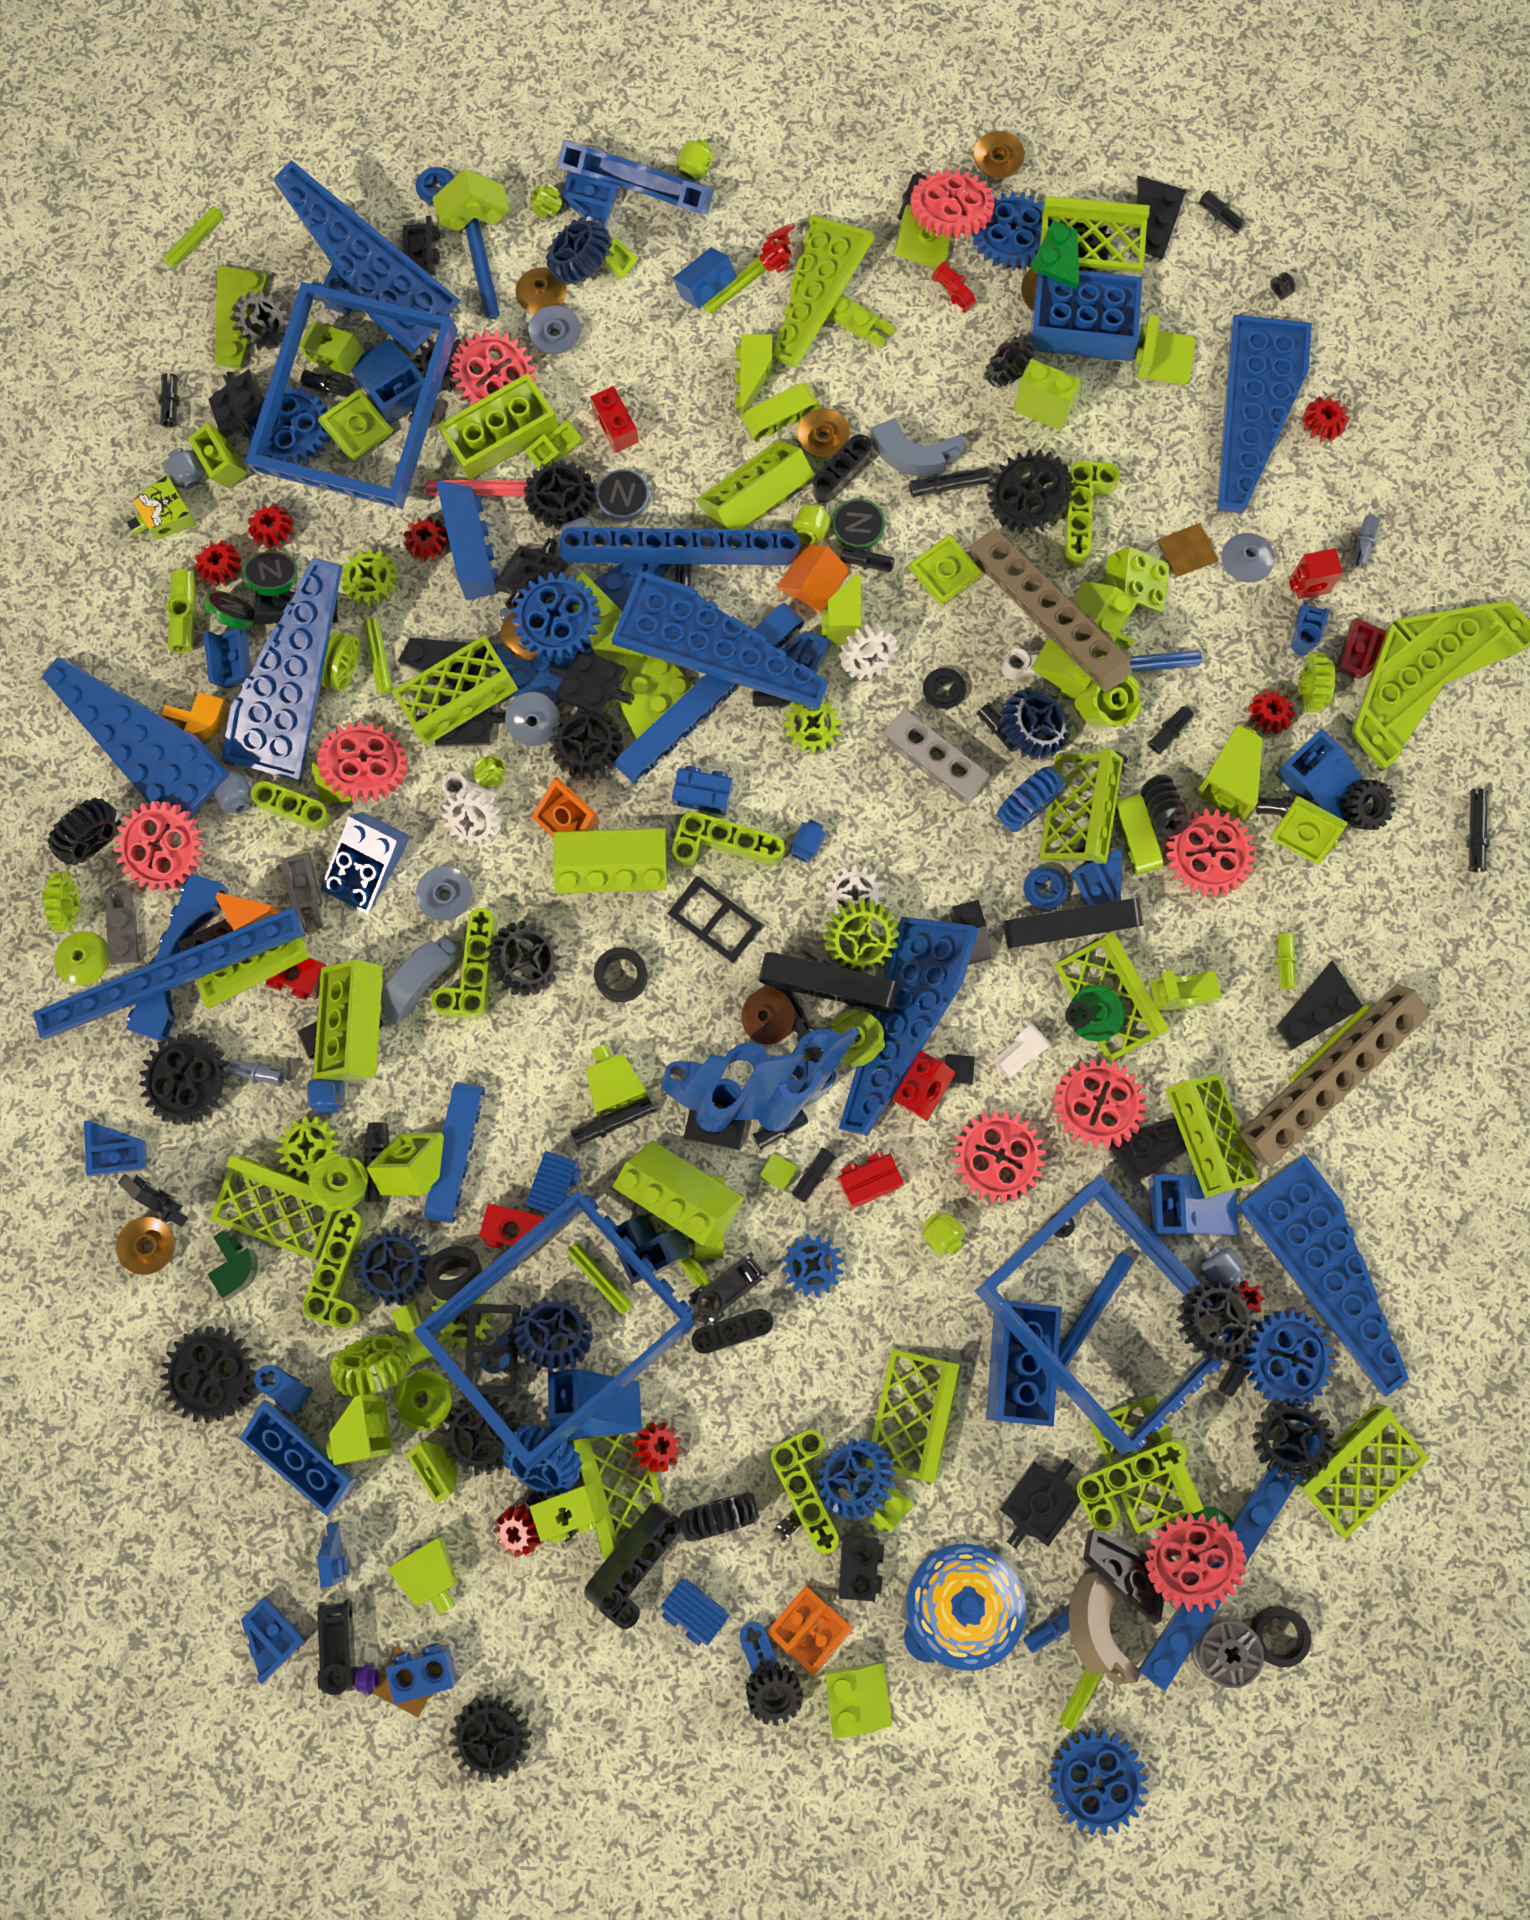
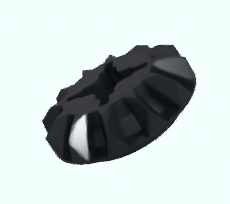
M939 668L930 672L925 678L922 694H924L927 703L933 705L936 710L940 708L948 711L950 708L958 707L964 699L966 684L963 677L955 670ZM938 683L943 686L952 684L949 688L950 696L945 693L937 695L940 688Z

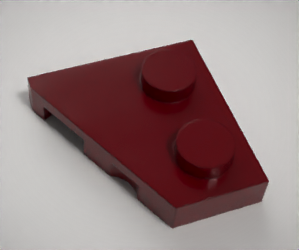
M1353 619L1350 623L1336 670L1356 679L1364 678L1376 663L1386 631L1361 619Z

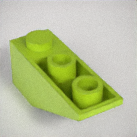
M741 334V344H736V361H740V368H735V385H740V392H735V408L740 409V417L751 407L772 371V334Z

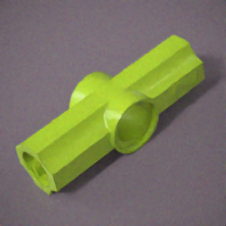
M176 569L171 572L170 599L166 604V609L169 613L168 649L178 653L193 651L194 622L197 618V611L195 609L197 575L194 571L186 569ZM187 608L184 613L178 614L179 610Z

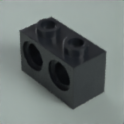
M842 1534L839 1599L875 1602L876 1594H881L882 1576L877 1575L878 1563H883L884 1545L879 1544L878 1537ZM860 1544H866L871 1549L869 1558L863 1561L858 1560L854 1556V1550ZM858 1575H864L869 1579L868 1588L861 1592L856 1591L852 1587V1581Z

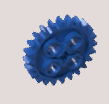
M1014 191L1011 192V196L1008 198L1004 193H1001L1000 200L994 198L995 206L991 222H987L985 229L979 227V234L971 233L973 246H977V254L984 253V261L992 258L993 267L999 262L1002 263V270H1005L1007 265H1011L1012 270L1015 271L1018 264L1023 269H1026L1027 262L1032 264L1040 248L1043 201L1035 204L1034 195L1027 200L1025 199V192H1022L1020 197H1016ZM1048 220V227H1049V228H1050V226H1051L1053 220Z
M289 385L288 390L284 392L265 457L289 463L293 462L296 465H299L300 460H303L308 465V457L310 455L316 459L319 458L316 450L325 451L326 449L322 442H330L328 432L318 421L319 417L328 411L319 396L315 398L311 390L305 394L301 386L295 392L292 385ZM294 408L292 411L286 412L287 409ZM260 414L251 422L254 432ZM307 425H312V426H311L310 428H308V429H305V430L303 429V428H304L305 426H307ZM251 435V437H248V440H249L248 443H249V444H251V441H252V438H253L252 435ZM291 441L288 446H283L284 443Z
M549 572L548 580L546 581L539 575V584L535 585L532 581H529L531 589L529 591L525 589L520 590L524 598H515V602L520 608L512 609L513 614L517 616V618L512 619V623L518 627L514 632L517 637H521L519 641L523 646L528 644L527 649L530 653L537 650V655L540 659L547 653L550 661L554 659L555 654H558L561 661H564V656L567 652L574 658V649L577 648L579 651L584 652L582 644L584 642L592 644L589 635H598L593 625L601 624L600 619L596 617V615L601 614L600 608L595 606L599 602L596 596H592V589L590 587L585 588L583 580L576 583L574 575H571L566 580L563 572H560L558 579H555L552 572ZM550 595L555 596L552 603H543L546 597ZM567 595V597L562 602L563 596ZM580 605V609L576 613H568L571 606ZM537 620H544L542 627L533 628V624ZM561 630H570L566 637H557ZM550 631H551L550 637H549V638H546V636H547V635L550 633Z
M1285 1310L1284 1312L1274 1311L1273 1315H1263L1264 1321H1257L1256 1323L1258 1331L1252 1337V1344L1248 1347L1250 1352L1242 1354V1357L1250 1361L1243 1368L1252 1370V1374L1247 1380L1257 1381L1254 1391H1264L1262 1398L1265 1400L1272 1399L1274 1405H1281L1283 1400L1286 1401L1288 1407H1293L1294 1400H1297L1301 1407L1304 1406V1401L1313 1403V1395H1323L1319 1386L1330 1385L1325 1379V1375L1334 1374L1327 1368L1328 1364L1335 1363V1360L1328 1358V1353H1331L1334 1348L1325 1346L1330 1337L1320 1336L1324 1327L1313 1326L1315 1319L1305 1318V1313L1303 1312L1294 1313V1310ZM1278 1334H1280L1282 1338L1280 1345L1277 1341ZM1304 1343L1308 1346L1307 1355L1303 1352ZM1267 1349L1277 1354H1286V1357L1294 1360L1307 1362L1310 1364V1368L1301 1363H1292L1288 1358L1271 1355L1267 1352ZM1271 1362H1273V1364H1274V1372H1273V1374L1271 1373V1370H1270ZM1297 1372L1300 1374L1299 1383L1296 1381Z
M1089 1728L1088 1737L1077 1731L1078 1741L1074 1742L1070 1737H1066L1069 1747L1065 1749L1062 1746H1057L1062 1754L1061 1758L1051 1757V1760L1057 1765V1769H1048L1049 1775L1055 1778L1054 1781L1047 1783L1048 1787L1057 1790V1792L1050 1796L1053 1802H1061L1057 1807L1059 1814L1068 1811L1065 1818L1068 1824L1077 1819L1076 1828L1080 1832L1085 1825H1088L1090 1835H1094L1096 1827H1099L1103 1836H1106L1108 1826H1111L1116 1833H1119V1822L1129 1827L1130 1824L1127 1816L1130 1814L1133 1817H1139L1134 1809L1135 1805L1145 1806V1803L1139 1798V1794H1148V1790L1140 1784L1149 1780L1146 1774L1139 1773L1145 1767V1763L1143 1761H1134L1138 1757L1139 1752L1136 1749L1128 1751L1130 1746L1128 1740L1125 1739L1118 1744L1119 1735L1116 1732L1108 1739V1733L1104 1728L1100 1731L1099 1736H1096L1093 1728ZM1105 1753L1113 1755V1763L1108 1768H1102L1099 1765V1759ZM1077 1764L1084 1765L1085 1774L1083 1777L1073 1779L1070 1774L1073 1766ZM1118 1770H1123L1122 1775L1109 1777L1117 1773ZM1096 1775L1104 1779L1101 1781L1102 1787L1098 1789L1093 1784L1095 1782L1094 1776ZM1116 1784H1123L1125 1787L1123 1796L1117 1799L1112 1798V1787ZM1077 1786H1086L1080 1789L1077 1793L1072 1792L1073 1788ZM1086 1796H1096L1097 1801L1094 1808L1089 1810L1082 1808V1801Z

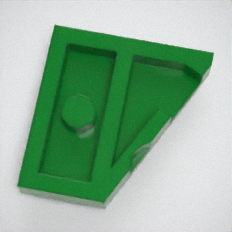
M1053 220L1032 262L1031 270L1077 289L1079 284L1077 230Z

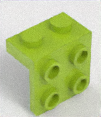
M1150 314L1146 325L1141 324L1139 340L1142 341L1141 348L1138 347L1135 357V364H1139L1137 378L1187 385L1191 375L1196 339L1189 335L1159 331L1160 316Z
M1129 546L1108 555L1105 585L1116 586L1137 600V605L1155 613H1161L1165 610L1169 565L1160 559Z

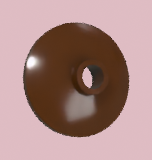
M773 988L757 990L747 998L743 1005L741 1013L742 1025L747 1035L754 1041L761 1044L778 1043L790 1034L794 1026L795 1009L793 1003L780 990ZM763 1011H767L768 1013V1019L766 1021H763L761 1019V1013Z

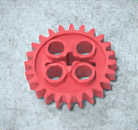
M949 169L945 170V174H941L936 170L935 177L926 174V180L919 179V184L914 185L913 193H911L910 211L914 212V220L919 219V227L927 225V233L935 230L936 237L941 233H945L946 239L950 237V234H954L955 238L959 239L960 234L963 233L969 238L970 231L979 234V227L985 229L987 222H991L995 197L991 195L992 189L986 188V181L978 183V175L970 178L969 171L961 175L959 169H956L954 174H951Z
M484 330L482 338L477 332H474L473 340L466 337L463 342L464 345H458L456 349L458 353H454L452 360L456 363H452L450 370L456 373L450 379L451 381L458 382L454 391H463L460 400L463 401L468 398L470 400L469 407L490 395L487 391L488 387L494 388L497 391L513 382L507 377V372L513 373L518 379L527 373L529 375L532 374L536 368L535 366L528 365L532 356L524 357L523 355L526 347L520 349L516 347L518 339L511 343L508 341V333L502 339L499 338L498 330L494 332L493 336H490L488 330ZM489 352H496L500 359H493L490 357ZM510 360L511 363L501 368L498 375H492L481 387H476V384L483 381L489 372L493 373L502 363ZM474 366L478 368L480 375L473 374L469 367ZM530 375V377L532 378V380L535 382V381H536V377Z
M358 721L357 727H353L350 722H347L346 730L338 725L336 734L329 731L328 738L322 739L321 748H318L317 757L319 758H317V767H319V777H324L325 786L333 784L332 793H336L339 790L342 791L341 799L351 795L353 803L356 802L358 797H362L364 804H367L368 797H372L375 802H378L380 794L387 799L389 798V790L396 793L398 784H403L404 776L407 774L408 757H405L406 748L399 747L401 740H392V731L384 734V726L382 725L377 730L373 729V722H370L367 727H363L361 721ZM344 749H350V750H352V751L347 752V751H344ZM348 772H349V773H353V774H355V775H347V774H345V773H348ZM374 772H378V773H381L382 775H375V774H373V773H374Z
M151 801L150 806L147 803L140 804L141 811L139 809H131L133 818L130 816L123 817L124 822L127 824L126 826H117V829L123 834L122 836L114 837V840L121 843V846L115 848L114 851L122 853V857L116 861L117 863L125 862L126 866L122 872H132L130 881H136L140 878L139 887H145L149 883L151 891L156 890L158 886L161 891H167L169 885L172 889L179 888V882L183 884L185 880H188L187 875L190 876L191 873L197 875L193 866L203 865L197 859L198 856L206 854L204 851L199 850V846L205 844L206 841L198 840L197 837L203 833V830L194 829L198 820L188 821L190 812L183 811L180 813V805H173L171 808L170 802H162L161 806L159 801ZM151 821H154L157 826L154 835L149 830ZM169 823V824H170V829L167 831V829H168L167 824ZM177 832L182 838L180 846L174 843V835ZM158 841H160L159 845L163 847L162 851H160V847L157 845ZM141 846L146 850V856L143 860L138 854ZM165 858H168L171 862V868L168 872L163 867Z
M1205 808L1200 816L1194 810L1191 814L1188 828L1176 836L1168 837L1171 841L1167 842L1164 848L1171 852L1166 853L1164 859L1172 860V863L1168 865L1167 870L1175 869L1176 873L1172 879L1175 880L1181 877L1183 881L1180 887L1183 888L1187 884L1191 885V894L1196 889H1200L1201 897H1204L1210 891L1212 897L1215 898L1220 890L1226 896L1230 892L1229 887L1236 891L1240 887L1238 882L1244 883L1248 879L1245 874H1250L1253 871V868L1248 865L1256 861L1254 856L1249 855L1256 850L1255 846L1248 845L1253 836H1244V832L1248 827L1239 828L1237 826L1239 818L1231 822L1229 820L1230 812H1227L1224 817H1220L1219 809H1216L1210 815L1208 809ZM1216 834L1225 835L1228 843L1219 842ZM1189 836L1198 837L1201 844L1198 846L1193 845L1189 841ZM1207 848H1210V852H1212V853L1217 852V853H1216L1213 857H1211V854H1210V853H1208V852L1204 853V852L1206 851ZM1228 849H1232V850H1234V853H1232V852H1223V851H1226V850H1228ZM1186 853L1196 854V855H1194V856H1186ZM1220 860L1228 861L1231 865V870L1223 869L1220 865ZM1192 863H1200L1204 868V872L1195 871Z
M1091 1059L1089 1067H1086L1081 1061L1078 1066L1079 1071L1070 1067L1068 1072L1070 1077L1062 1075L1060 1081L1063 1085H1056L1055 1091L1058 1094L1054 1095L1053 1102L1059 1105L1054 1107L1053 1113L1062 1114L1057 1118V1124L1066 1123L1063 1133L1066 1134L1072 1131L1073 1142L1079 1137L1082 1138V1147H1085L1089 1141L1093 1142L1094 1150H1097L1099 1143H1103L1105 1149L1109 1150L1112 1141L1117 1147H1120L1122 1143L1121 1137L1129 1142L1132 1137L1130 1131L1137 1134L1140 1129L1137 1124H1143L1145 1117L1141 1114L1146 1113L1147 1106L1141 1103L1145 1102L1146 1095L1138 1094L1142 1090L1143 1085L1133 1084L1136 1075L1127 1077V1067L1122 1068L1120 1071L1116 1070V1061H1114L1111 1067H1107L1105 1059H1102L1100 1066H1096L1094 1059ZM1094 1082L1098 1089L1090 1091L1085 1088L1084 1083ZM1108 1082L1110 1086L1095 1125L1091 1126L1089 1123L1104 1084ZM1121 1093L1125 1100L1116 1101L1112 1098L1111 1094ZM1083 1107L1088 1111V1114L1080 1116L1076 1114L1074 1109ZM1105 1117L1111 1118L1115 1121V1125L1106 1126L1101 1119Z
M993 1110L991 1118L988 1119L987 1115L983 1112L980 1115V1123L975 1118L970 1120L972 1129L963 1126L962 1131L966 1137L959 1135L956 1137V1140L962 1145L952 1149L955 1153L960 1154V1157L952 1160V1163L961 1165L955 1171V1174H964L965 1178L961 1181V1185L971 1184L968 1193L971 1194L976 1189L980 1191L979 1200L987 1194L989 1195L990 1203H993L996 1196H999L1001 1203L1005 1204L1007 1195H1009L1015 1202L1018 1200V1191L1023 1196L1028 1194L1026 1185L1031 1188L1037 1186L1032 1179L1033 1177L1041 1178L1043 1176L1036 1170L1046 1166L1045 1162L1038 1160V1157L1046 1154V1151L1037 1149V1146L1043 1142V1139L1034 1140L1033 1136L1038 1130L1028 1131V1120L1022 1125L1019 1124V1114L1011 1120L1009 1119L1008 1111H1005L1002 1118H999L996 1110ZM987 1131L995 1132L999 1137L998 1144H988L984 1138ZM1013 1143H1019L1024 1147L1025 1154L1023 1157H1016L1012 1154L1010 1148ZM980 1145L992 1153H997L1001 1150L1003 1158L1021 1164L1022 1169L1016 1168L1005 1160L998 1164L995 1162L996 1157L994 1155L979 1151L975 1146ZM983 1157L987 1162V1169L984 1171L976 1170L973 1166V1158ZM1001 1169H1009L1012 1172L1014 1178L1011 1183L1001 1181L999 1178Z
M1189 1513L1185 1522L1179 1516H1176L1177 1525L1175 1526L1166 1521L1165 1524L1168 1530L1164 1532L1157 1529L1156 1532L1159 1540L1150 1539V1544L1154 1550H1146L1150 1561L1145 1562L1147 1570L1150 1571L1148 1576L1151 1583H1155L1153 1586L1156 1592H1163L1162 1596L1165 1602L1173 1598L1174 1606L1177 1609L1184 1602L1188 1612L1192 1610L1194 1604H1197L1200 1612H1203L1206 1603H1209L1214 1610L1216 1609L1215 1600L1217 1599L1226 1604V1593L1234 1596L1237 1594L1233 1584L1243 1585L1242 1578L1238 1574H1246L1247 1572L1245 1565L1242 1564L1247 1562L1245 1553L1242 1552L1244 1548L1241 1541H1237L1236 1532H1229L1226 1522L1218 1526L1215 1516L1209 1522H1206L1204 1513H1201L1198 1520H1194L1192 1514ZM1198 1539H1205V1542L1201 1545L1193 1544ZM1181 1556L1178 1561L1169 1562L1171 1557ZM1216 1562L1224 1563L1220 1568H1211ZM1191 1579L1199 1580L1195 1585H1186Z

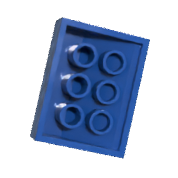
M1079 271V284L1077 289H1074L1037 272L1030 328V340L1035 344V351L1133 361L1139 340L1142 277Z

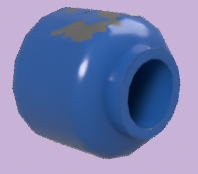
M330 1079L309 1080L307 1083V1105L314 1109V1113H338V1108L343 1107L345 1104V1082L343 1080Z

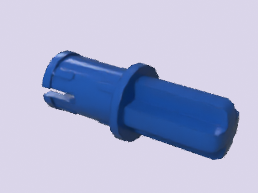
M1069 1607L1053 1619H1045L1044 1625L1024 1637V1643L1031 1653H1036L1054 1640L1059 1642L1061 1640L1060 1636L1070 1630Z

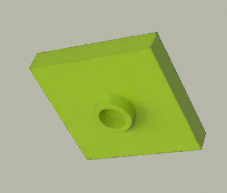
M907 204L904 209L893 254L936 270L946 260L952 234L946 239L945 233H941L938 237L935 236V230L927 233V225L918 226L919 219H913L914 212L910 211L911 206Z
M360 388L318 419L319 423L352 463L394 433L393 428Z
M951 534L908 564L910 572L940 607H943L983 577V571Z
M1297 796L1273 831L1270 839L1320 865L1346 828L1348 822Z

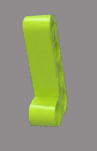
M1080 461L1074 463L1070 468L1069 472L1073 477L1071 482L1075 490L1070 492L1073 500L1066 501L1069 510H1065L1064 560L1071 567L1083 566L1087 562L1091 551L1093 495H1110L1116 489L1120 478V470L1112 463ZM1075 476H1081V477H1083L1085 480H1084V481L1077 480V479L1075 478ZM1101 478H1108L1111 482H1104ZM1079 500L1083 502L1084 505H1077L1074 503V501ZM1073 525H1080L1083 527V530H1076ZM1076 543H1080L1079 554H1077L1076 549H1074Z
M689 812L682 817L672 846L674 861L677 865L684 868L691 867L696 863L702 846L773 866L781 863L785 856V844L780 837L698 812ZM690 823H697L701 826L697 832H690L686 829ZM719 830L727 833V836L722 840H716L712 835ZM744 838H749L754 843L748 848H743L739 845V842ZM759 841L762 842V847L760 846V852L757 851ZM772 846H776L777 851L773 855L768 854V850ZM683 848L692 850V854L687 858L680 857L678 852Z
M476 908L470 913L468 918L460 989L439 988L431 996V1005L441 1016L479 1019L487 1011L491 973L488 972V969L492 967V963H488L485 960L486 957L493 954L486 950L480 956L473 955V950L478 945H486V949L487 946L494 945L490 939L496 935L497 924L492 913L486 908ZM482 918H486L488 923L483 924L482 932L485 936L481 935V929L477 922L482 921ZM473 973H483V978L480 982H470V977ZM451 997L452 1003L449 1007L439 1008V1002L442 998ZM479 999L480 1005L476 1010H467V1004L470 1000Z
M346 1209L337 1214L302 1305L304 1314L310 1319L347 1330L355 1328L361 1320V1312L357 1306L338 1299L366 1225L364 1217L356 1211ZM346 1219H352L356 1222L355 1227L348 1228L347 1225H344ZM341 1233L343 1235L351 1237V1240L349 1241L347 1239L339 1237V1234ZM343 1243L346 1247V1253L342 1258L337 1259L334 1256V1249L338 1244ZM329 1271H333L335 1281L331 1286L327 1287L323 1281L324 1275ZM321 1298L324 1301L325 1307L323 1312L317 1315L313 1311V1304L317 1299ZM345 1308H349L352 1313V1318L347 1324H343L340 1321V1313Z
M808 1429L775 1446L771 1453V1461L813 1547L822 1554H829L837 1548L839 1537L803 1465L804 1462L821 1453L824 1447V1440L819 1432ZM809 1434L815 1435L819 1440L818 1448L812 1452L806 1451L802 1447L803 1438ZM782 1448L789 1449L793 1454L791 1463L780 1465L775 1458L778 1450ZM797 1475L804 1477L806 1480L805 1489L799 1493L792 1491L789 1487V1481ZM809 1503L818 1505L820 1508L819 1516L813 1520L805 1518L803 1515L805 1505ZM823 1519L827 1521V1524L822 1525L827 1535L832 1533L833 1538L830 1539L831 1545L829 1547H826L823 1543H817L820 1539L817 1528L813 1532L809 1529L810 1526L821 1523Z
M1176 1437L1169 1438L1085 1474L1077 1484V1493L1092 1526L1101 1532L1112 1530L1120 1519V1509L1113 1495L1183 1466L1189 1454L1185 1441ZM1170 1446L1174 1450L1179 1449L1181 1451L1178 1460L1174 1456H1170L1161 1462L1160 1457L1169 1452ZM1143 1457L1151 1459L1154 1463V1470L1151 1472L1142 1470L1139 1466V1459ZM1121 1469L1124 1471L1127 1481L1125 1483L1116 1482L1112 1477V1470ZM1088 1480L1095 1481L1099 1486V1493L1090 1494L1085 1488V1482ZM1107 1509L1110 1511L1113 1517L1112 1521L1108 1523L1101 1521L1098 1517V1510Z

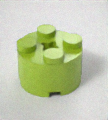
M1129 675L1105 693L1091 680L1088 687L1076 697L1074 705L1082 718L1093 727L1106 728L1126 725L1137 717L1141 709L1142 699L1139 700L1138 694L1140 687L1135 678Z

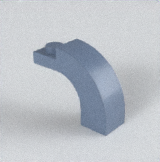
M896 418L871 427L870 434L874 448L888 465L902 473L914 476H932L933 474L943 473L946 461L948 463L957 461L964 453L966 443L962 434H959L934 445L916 444L903 434Z
M444 935L435 942L429 940L421 946L396 971L381 992V1013L394 1024H397L411 1014L429 985L443 972L458 963L464 957V950L447 935Z

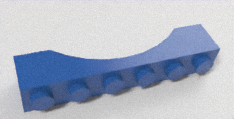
M563 140L557 167L613 183L698 214H708L715 189L570 140Z
M191 873L189 879L185 880L181 887L182 896L178 905H175L171 911L169 927L160 937V948L157 956L152 958L149 965L180 953L181 948L177 942L193 935L202 925L219 915L221 906L216 899L217 892L227 894L229 889L222 883ZM168 990L136 1003L135 1008L131 1009L127 1016L126 1022L128 1025L126 1029L134 1034L166 1043L176 1019L172 1007L171 991Z

